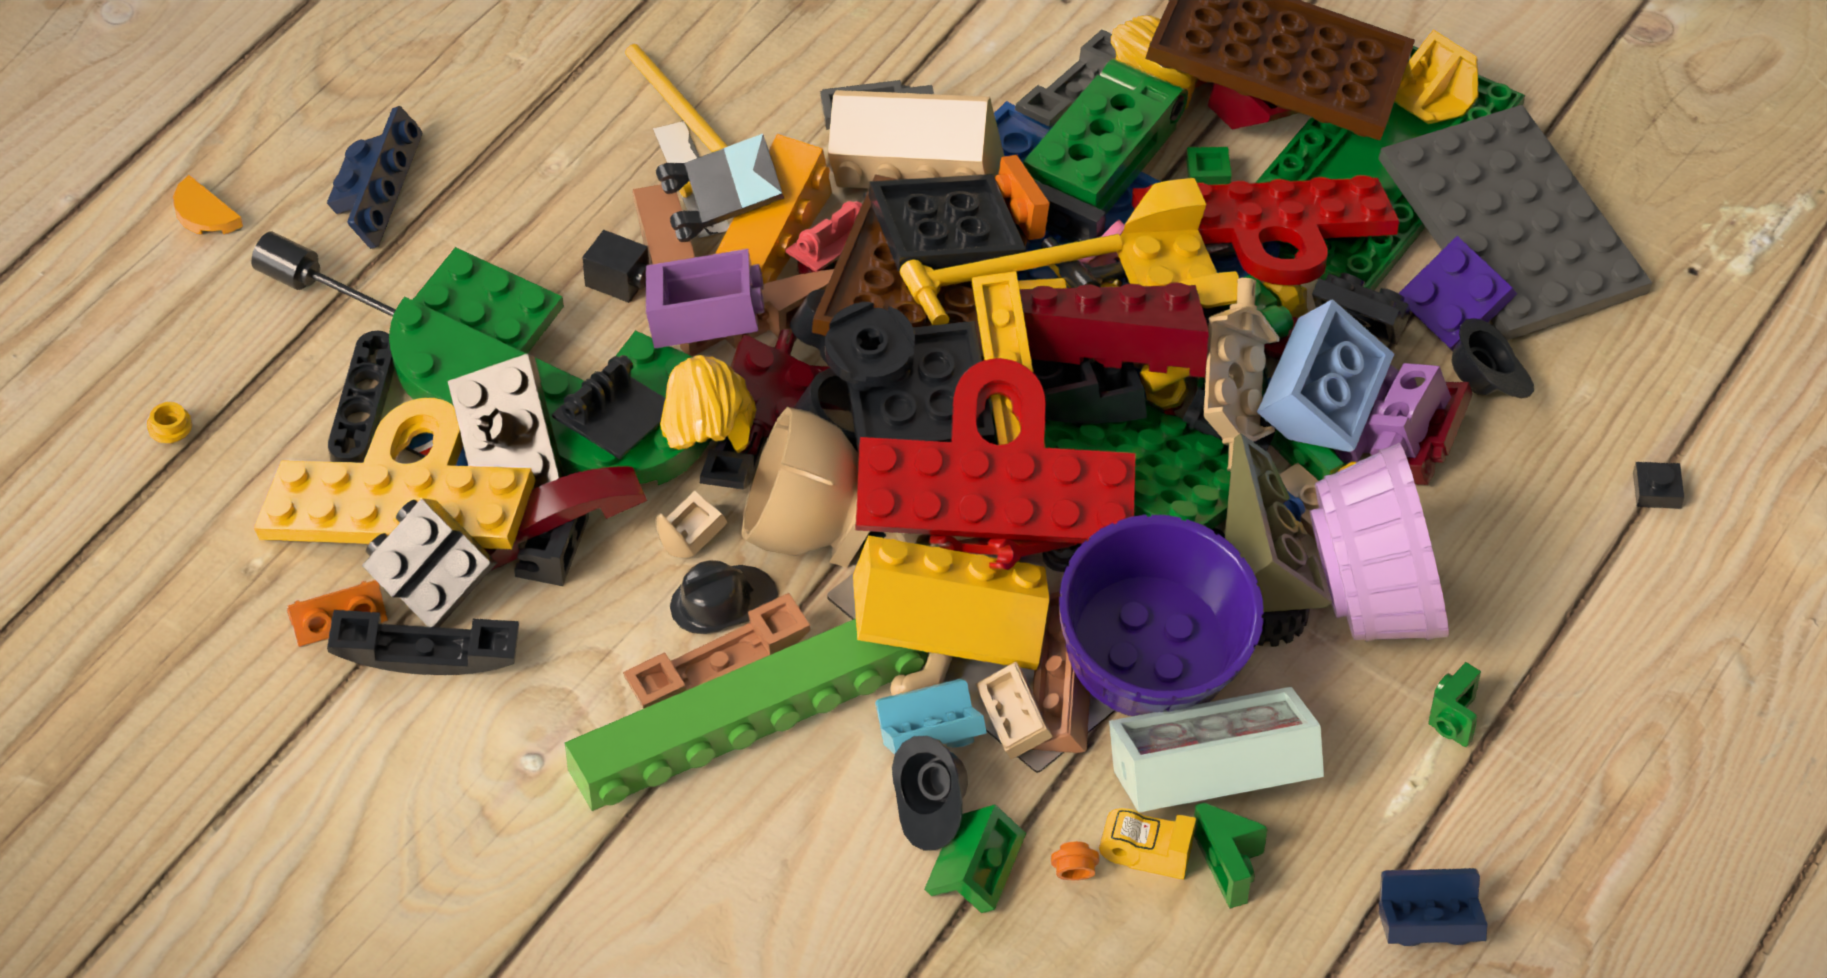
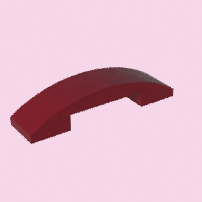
M616 466L587 470L553 480L533 489L530 493L512 549L483 548L497 562L491 571L518 559L517 555L520 550L518 544L598 508H601L605 518L608 519L646 502L647 498L633 467Z

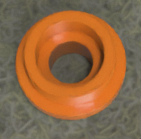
M1074 841L1064 843L1060 846V850L1051 854V865L1056 868L1057 877L1063 880L1091 878L1095 875V866L1099 864V853L1096 850L1090 849L1089 845L1085 842Z

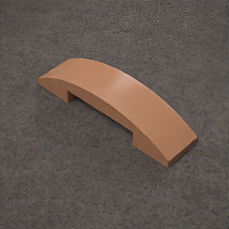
M787 593L749 611L750 623L671 661L664 652L624 671L623 674L644 709L797 644L811 631L810 624L790 593Z

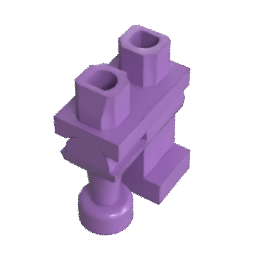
M1403 363L1399 371L1390 365L1356 448L1350 452L1334 449L1336 456L1343 463L1349 464L1354 461L1358 462L1363 453L1374 455L1379 453L1380 449L1391 447L1400 442L1406 457L1416 458L1420 450L1419 442L1425 438L1429 421L1436 409H1445L1451 398L1440 366ZM1415 377L1425 378L1424 383L1418 387Z

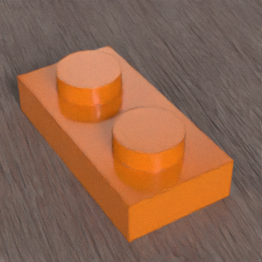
M1017 155L1001 157L999 175L995 176V180L1014 223L1019 225L1028 240L1044 238L1049 201Z

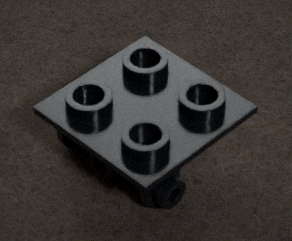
M613 356L608 360V365L603 371H595L590 379L582 382V387L577 392L568 394L564 398V404L552 413V418L618 459H621L660 425L666 398L631 377L633 363L627 356Z

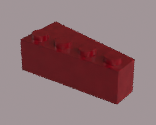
M1174 282L1166 286H1142L1131 283L1121 287L1081 285L1077 288L1037 286L1033 289H1019L1031 359L1080 364L1084 357L1094 358L1097 362L1104 364V367L1119 369L1122 368V363L1135 362L1149 364V372L1166 374L1168 366L1190 368L1189 376L1205 378L1209 330L1196 285Z

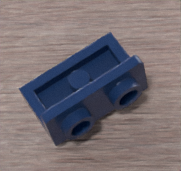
M1476 868L1383 871L1380 881L1379 915L1388 944L1416 946L1420 943L1447 942L1453 945H1464L1469 942L1486 941L1488 924L1479 901L1480 875Z

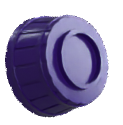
M1169 515L1129 517L1119 520L1117 524L1112 523L1103 527L1090 536L1089 541H1085L1070 559L1069 567H1066L1062 577L1061 597H1059L1060 623L1066 641L1069 661L1083 686L1096 699L1107 705V707L1127 716L1163 712L1164 710L1168 712L1181 710L1213 700L1242 671L1254 652V647L1258 644L1262 632L1263 598L1260 587L1256 585L1258 581L1245 558H1241V553L1221 535L1214 534L1213 530L1202 524L1188 519L1184 521L1180 517Z

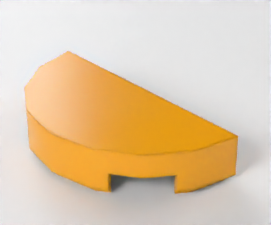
M190 175L178 184L173 200L176 217L183 227L196 234H203L202 230H222L223 234H229L243 227L241 216Z

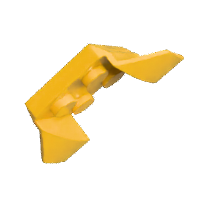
M1195 178L1177 179L1153 184L1126 222L1120 235L1122 250L1118 251L1117 254L1130 284L1166 286L1169 283L1178 282L1186 285H1196L1203 308L1208 309L1236 304L1237 279H1239L1237 272H1216L1198 231L1206 203Z

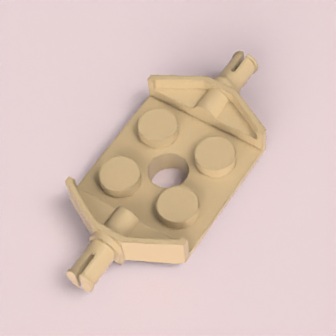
M1252 278L1237 279V304H1232L1229 310L1209 317L1204 418L1223 438V443L1229 445L1227 471L1230 472L1233 444L1236 436L1241 433L1254 442L1275 432V427L1260 426L1261 415L1257 411L1263 399V369L1266 362L1264 344L1279 342V336L1263 314L1257 310L1255 305L1256 280Z

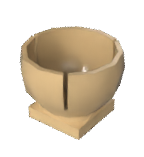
M786 407L774 424L751 482L743 514L741 533L747 542L765 551L795 556L831 545L830 563L845 568L848 567L870 531H855L859 456L841 429L810 411Z

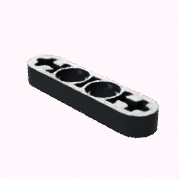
M379 330L364 333L356 342L328 440L330 462L364 463L381 420L395 369L390 349L389 334L387 332ZM378 350L376 364L371 363L370 355H374L375 351ZM365 379H373L379 382L377 386L369 390L356 387L360 381ZM355 412H366L370 415L365 421L359 423L347 420L348 416ZM349 438H353L355 448H351L350 452L346 453L350 444Z

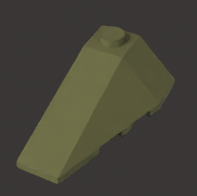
M1240 433L1234 438L1225 539L1241 553V558L1244 557L1252 568L1258 581L1256 585L1260 587L1264 612L1326 608L1332 603L1324 569L1318 557L1312 555L1309 558L1301 539L1307 533L1302 522L1296 521L1293 514L1284 505L1290 496L1271 455Z

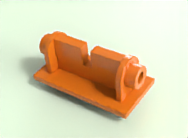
M376 580L370 582L362 581L360 585L302 602L297 600L294 601L295 604L288 605L287 608L289 620L294 628L299 647L329 638L334 610L378 612L381 616V623L388 621L380 586Z

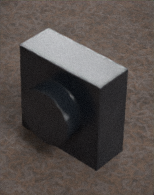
M1635 462L1633 479L1636 506L1681 509L1684 501V490L1680 463Z

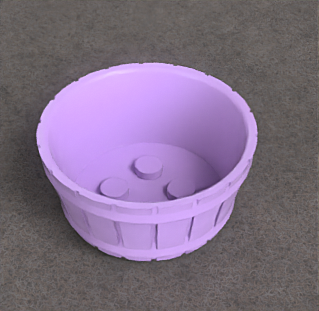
M1400 442L1391 447L1380 449L1379 453L1335 474L1324 476V479L1316 482L1315 489L1319 508L1310 510L1315 540L1336 618L1347 617L1353 639L1368 642L1376 639L1425 638L1430 640L1448 637V620L1437 565L1413 475Z

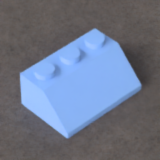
M1332 299L1298 318L1257 413L1289 440L1350 452L1357 446L1394 353Z

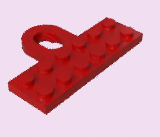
M1359 175L1352 179L1333 180L1317 177L1310 181L1275 179L1265 183L1234 181L1230 184L1221 185L1197 183L1206 203L1198 228L1204 244L1232 243L1243 269L1256 279L1271 284L1301 285L1320 278L1326 270L1328 249L1323 238L1397 235L1399 219L1378 177L1372 178ZM1153 185L1147 188H1133L1132 205L1134 210ZM1283 241L1296 246L1299 251L1295 254V259H1280L1269 255L1263 249L1262 243Z
M1003 358L984 360L969 368L956 386L953 398L951 442L860 437L855 531L1083 544L1085 541L1088 542L1089 537L1101 528L1112 523L1117 524L1119 520L1134 517L1135 453L1044 448L1045 395L1038 378L1031 370L1016 361ZM1000 394L1007 397L1012 405V413L1019 421L1020 433L1015 440L1008 444L996 445L989 443L981 437L977 430L976 420L985 410L986 400L992 395Z

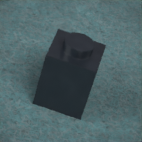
M603 229L582 256L585 286L630 303L639 289L646 287V266L649 265L648 246Z

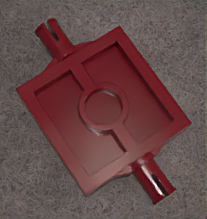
M782 329L779 332L775 347L768 346L747 335H744L738 343L730 367L735 373L745 379L746 388L756 406V414L749 434V444L741 451L742 453L748 449L747 454H757L761 438L769 437L775 422H777L778 417L786 407L793 408L815 376L822 372L791 356L797 337L793 332L788 337L789 329Z

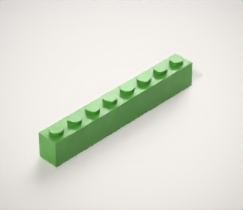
M856 619L564 742L567 768L591 811L606 805H615L633 793L650 786L655 787L665 783L670 777L691 768L703 767L712 759L735 749L747 748L760 738L777 731H786L797 722L818 713L830 712L839 704L857 696L869 695L879 687L892 682L898 675L906 676L918 672L926 664L928 652L857 640Z

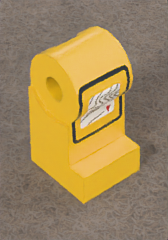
M1114 809L1109 812L1099 845L1100 854L1110 862L1129 866L1131 869L1184 880L1193 846L1196 818L1177 814L1176 820L1170 821L1144 816L1131 809Z

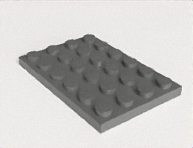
M1523 105L1381 149L1379 155L1380 162L1441 250L1458 236L1516 291L1517 295L1491 319L1493 325L1507 341L1649 293L1652 286L1650 278Z

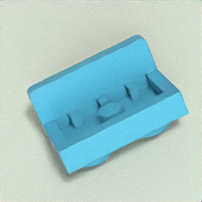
M957 679L880 698L875 702L883 744L894 755L901 744L913 736L928 735L940 740L949 748H957L972 744L974 736L987 733L984 716L972 707L968 684L964 679Z

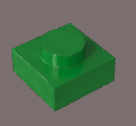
M1187 147L1186 163L1188 178H1195L1196 183H1205L1207 185L1231 183L1232 175L1228 147Z

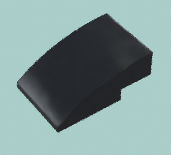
M1084 357L1080 364L1031 359L1033 373L1040 381L1045 395L1046 420L1075 424H1103L1147 418L1144 388L1133 362L1122 363V368L1119 369L1104 367V364L1097 362L1094 358Z

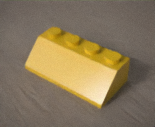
M868 535L853 573L857 640L1008 666L1017 662L1020 668L1037 670L1049 604L1046 569L1044 566L1025 562H1017L1009 570L990 569L989 562H995L997 558Z

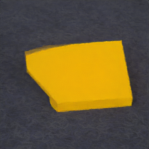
M1433 29L1408 61L1394 102L1427 124L1464 116L1478 98L1477 57Z

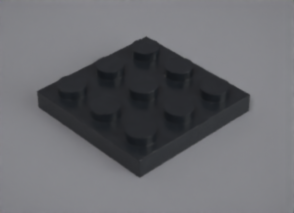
M993 174L870 181L868 196L898 271H900L904 263L910 260H918L922 265L932 269H942L1026 252L1024 243Z
M975 321L913 327L915 333L913 366L902 377L890 384L872 387L867 391H857L847 381L858 456L860 437L951 442L953 398L956 386L969 368L982 361ZM866 338L862 340V349L868 351L876 350L881 343L879 341L871 343ZM988 398L985 402V410L977 418L976 425L981 437L987 442L994 444L995 431Z

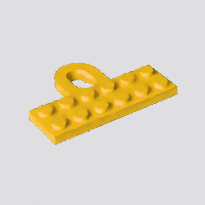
M419 398L397 406L381 420L364 463L281 460L254 530L259 540L370 544L378 535L382 533L389 535L399 524L395 518L396 514L407 502L413 499L419 502L422 498L437 500L482 548L512 549L535 483V477L531 468L456 466L463 442L454 406L447 401L437 398ZM426 432L434 435L432 440L433 447L422 460L410 464H402L395 461L399 452L409 446L413 437Z

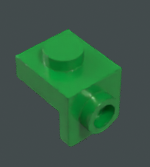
M1467 662L1454 675L1447 673L1438 683L1434 691L1428 724L1434 727L1441 736L1452 739L1463 747H1467L1473 741L1478 717L1467 708L1476 698L1481 675L1480 670Z

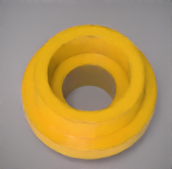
M164 402L151 410L147 420V429L149 435L155 441L174 443L182 440L190 433L192 420L188 411L180 404Z

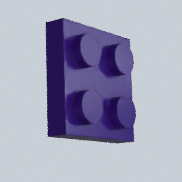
M1458 236L1399 292L1405 298L1403 302L1409 304L1410 311L1452 352L1460 341V325L1466 319L1477 318L1489 322L1517 295L1516 291Z

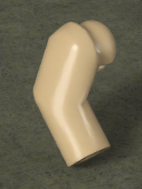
M930 652L922 671L906 676L901 674L892 680L890 686L891 694L896 695L943 683L953 656Z

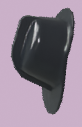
M1477 318L1466 319L1460 325V341L1453 350L1451 359L1453 369L1462 382H1469L1472 392L1477 395H1490L1500 390L1512 397L1521 399L1530 397L1534 392V383L1515 356L1506 338L1497 328L1484 320Z
M708 560L691 567L685 574L682 584L672 595L670 610L672 619L680 628L690 633L709 634L727 627L749 622L748 612L776 599L778 592L772 578L756 567L746 565L730 566L722 561Z
M928 735L913 736L901 744L895 753L892 764V777L896 792L899 820L904 835L913 846L923 851L939 850L948 845L958 833L962 821V799L968 787L967 770L963 762L954 753L950 752L940 740Z

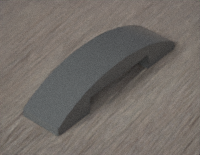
M1101 29L1081 47L1078 62L1047 89L1039 85L1033 88L1016 103L1015 111L1049 127H1053L1097 75H1101L1105 65L1111 59H1116L1115 49L1111 44L1112 34Z

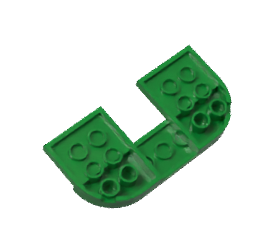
M455 247L413 300L404 296L394 312L389 330V343L398 379L402 387L413 400L437 398L453 405L448 385L449 380L529 353L564 308L563 297ZM636 330L616 355L617 357L621 355L627 356L633 363L631 377L666 398L669 376L674 367L688 358H693L671 346L654 348L652 338ZM535 358L564 476L604 467L632 466L640 484L657 480L659 486L685 472L696 462L712 441L711 438L702 443L696 441L693 446L687 449L678 450L670 448L667 438L662 435L661 425H659L623 458L618 459L552 418V413L564 404V398L568 394L577 392L582 387L584 380Z

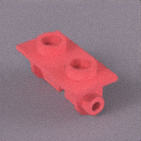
M858 201L844 203L840 210L832 214V219H825L810 230L802 231L797 242L788 247L786 253L815 272L823 270L839 259L862 203Z

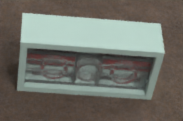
M1292 687L1196 704L1181 710L1169 712L1164 710L1163 712H1153L1109 721L1114 773L1138 813L1324 777L1321 726Z

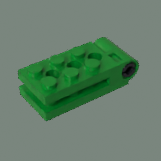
M1113 58L1105 65L1101 75H1097L1027 156L1023 161V165L1034 180L1082 202L1091 204L1107 214L1176 130L1177 122L1181 118L1187 104L1188 90Z

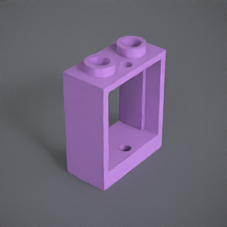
M748 249L646 266V315L654 348L758 331L757 314L765 313L761 291L764 289L760 264L752 265Z

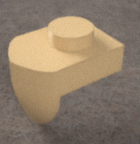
M696 491L691 493L667 518L661 513L656 517V528L663 547L669 555L680 558H689L696 555L728 524L722 513Z

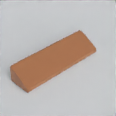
M1060 591L1049 594L1040 661L1037 670H1034L1033 695L1052 734V738L1037 745L1032 750L1081 753L1087 750L1090 692L1080 682L1069 661L1066 641L1060 623L1059 597L1061 596Z

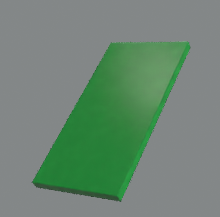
M1413 46L1409 60L1418 50V47ZM1478 74V98L1464 116L1427 124L1394 102L1381 140L1359 136L1351 130L1331 123H1322L1311 117L1255 183L1271 182L1275 179L1310 181L1317 177H1325L1331 180L1352 179L1359 175L1372 178L1378 177L1399 219L1397 235L1323 238L1328 249L1326 270L1318 278L1325 281L1328 273L1340 277L1341 273H1347L1365 282L1363 287L1375 291L1425 229L1421 219L1380 162L1379 155L1381 149L1523 105L1525 95L1510 89L1505 84L1497 83ZM1276 241L1280 244V252L1277 258L1295 259V254L1299 251L1296 246L1287 242Z

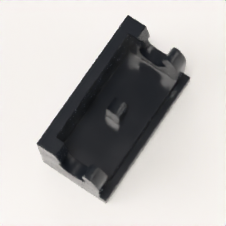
M589 513L527 540L525 548L520 549L517 558L520 560L514 568L515 577L563 586L589 520Z

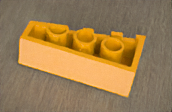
M780 134L776 135L769 152L784 199L734 217L715 253L748 249L752 265L760 264L763 284L777 281L778 276L791 257L786 253V249L797 242L802 231L810 228L832 194L829 179L830 169L826 165L823 148Z

